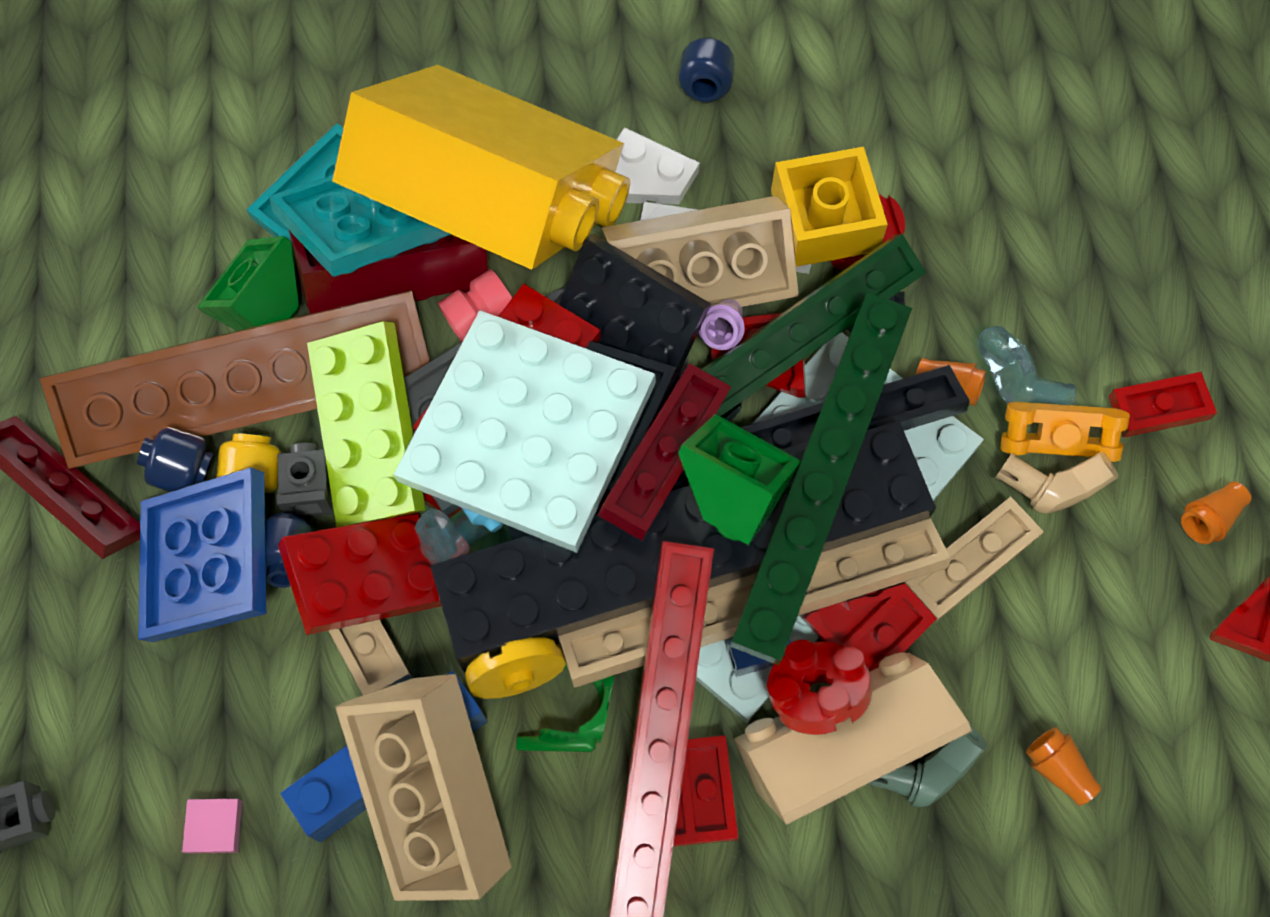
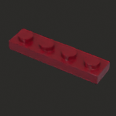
M689 363L603 503L598 516L642 541L684 470L678 454L682 444L717 413L731 386Z
M14 416L0 422V469L101 559L140 540V523L76 467L68 469L65 458L22 420Z

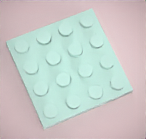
M479 310L393 475L399 483L577 553L656 383L655 374Z

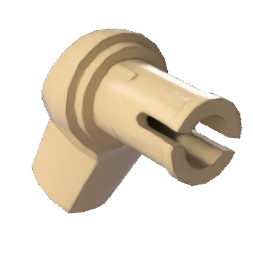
M1103 452L1070 469L1057 472L1055 475L1050 473L1049 476H1046L1016 457L1014 453H1011L995 478L1031 499L1030 505L1033 506L1032 510L1049 514L1071 507L1091 497L1118 479V473L1107 455Z

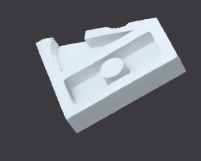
M624 128L617 138L618 141L624 143L616 173L630 178V189L625 203L654 201L658 204L679 205L698 175L700 163Z

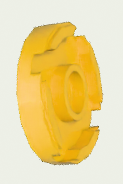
M530 637L505 643L506 645L501 646L502 654L491 659L489 652L479 655L469 664L464 675L469 692L474 697L482 699L504 698L535 689L551 681L563 671L566 662L560 645L555 644L554 640L546 637Z

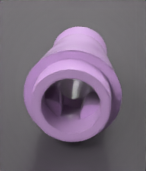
M725 299L709 308L699 330V335L704 343L717 350H727L735 347L741 341L744 335L741 305L735 300Z

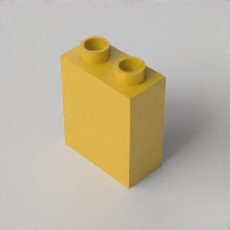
M440 65L428 67L351 92L332 180L334 183L531 270L564 247L575 252L580 250L585 238L589 237L592 228L599 224L604 227L613 226L623 210L630 189V178L616 173L624 146L623 142Z

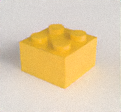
M864 147L775 163L771 193L772 196H778L790 208L796 267L868 254L882 244L888 224Z

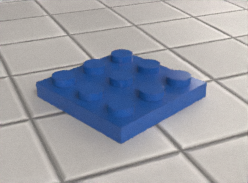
M247 468L141 501L138 640L153 643L266 614L264 472L254 468Z

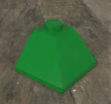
M285 236L248 239L197 308L236 331L291 318L299 307L291 241Z
M716 414L687 439L678 452L703 520L715 526L717 531L724 537L735 541H742L747 545L751 543L765 525L801 463V460Z

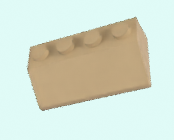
M778 196L601 228L603 240L711 303L710 307L719 304L725 299L735 300L741 307L799 296L790 208Z
M896 653L881 660L879 668L869 672L872 684V698L867 710L853 723L851 717H849L844 722L835 724L837 730L835 732L822 735L800 733L788 728L780 720L779 716L775 719L763 718L746 727L744 734L734 738L755 791L786 825L972 731L968 720L929 663L911 653Z
M456 674L413 678L336 706L394 901L480 900L512 866Z

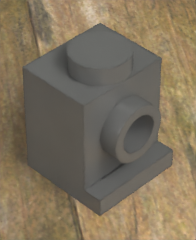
M297 443L290 446V453L278 454L279 495H276L277 505L283 513L294 514L301 518L334 514L324 449L318 450L316 444ZM308 473V475L305 478L296 479L297 474Z
M21 781L0 788V853H2V850L49 835L47 822L54 820L55 808L50 794L47 791L41 792L40 786ZM18 812L20 824L14 826L13 819Z

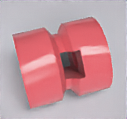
M489 269L470 282L469 292L465 293L457 290L439 301L437 305L456 336L463 342L479 310L498 317L512 297L495 272Z

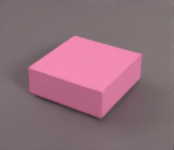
M239 799L187 800L182 852L187 854L238 853L242 801Z

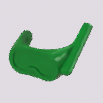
M615 675L592 682L599 696L600 709L590 721L579 727L578 733L542 729L539 736L517 737V750L551 752L594 751L596 743H601Z

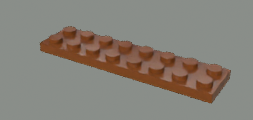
M408 290L59 372L40 378V382L68 469L140 452L145 438L155 440L157 434L166 427L202 437L317 409L307 346L309 342L387 321L395 323L404 378L429 363L430 358L413 292Z

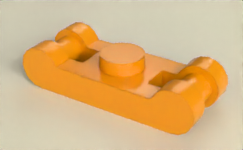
M1009 402L1005 413V419L1009 422L1008 430L1002 434L1000 450L1008 454L1014 453L1015 455L1042 453L1093 457L1103 452L1111 462L1120 461L1124 447L1120 442L1121 433L1128 428L1130 414L1115 408ZM1033 422L1038 423L1036 433H1026L1029 424ZM1090 426L1102 428L1101 438L1088 437Z

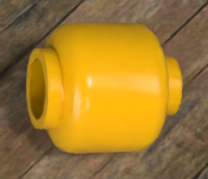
M233 434L232 441L224 442L219 448L216 478L247 468H254L264 472L265 494L273 493L278 489V454H281V451L275 445H271V437Z

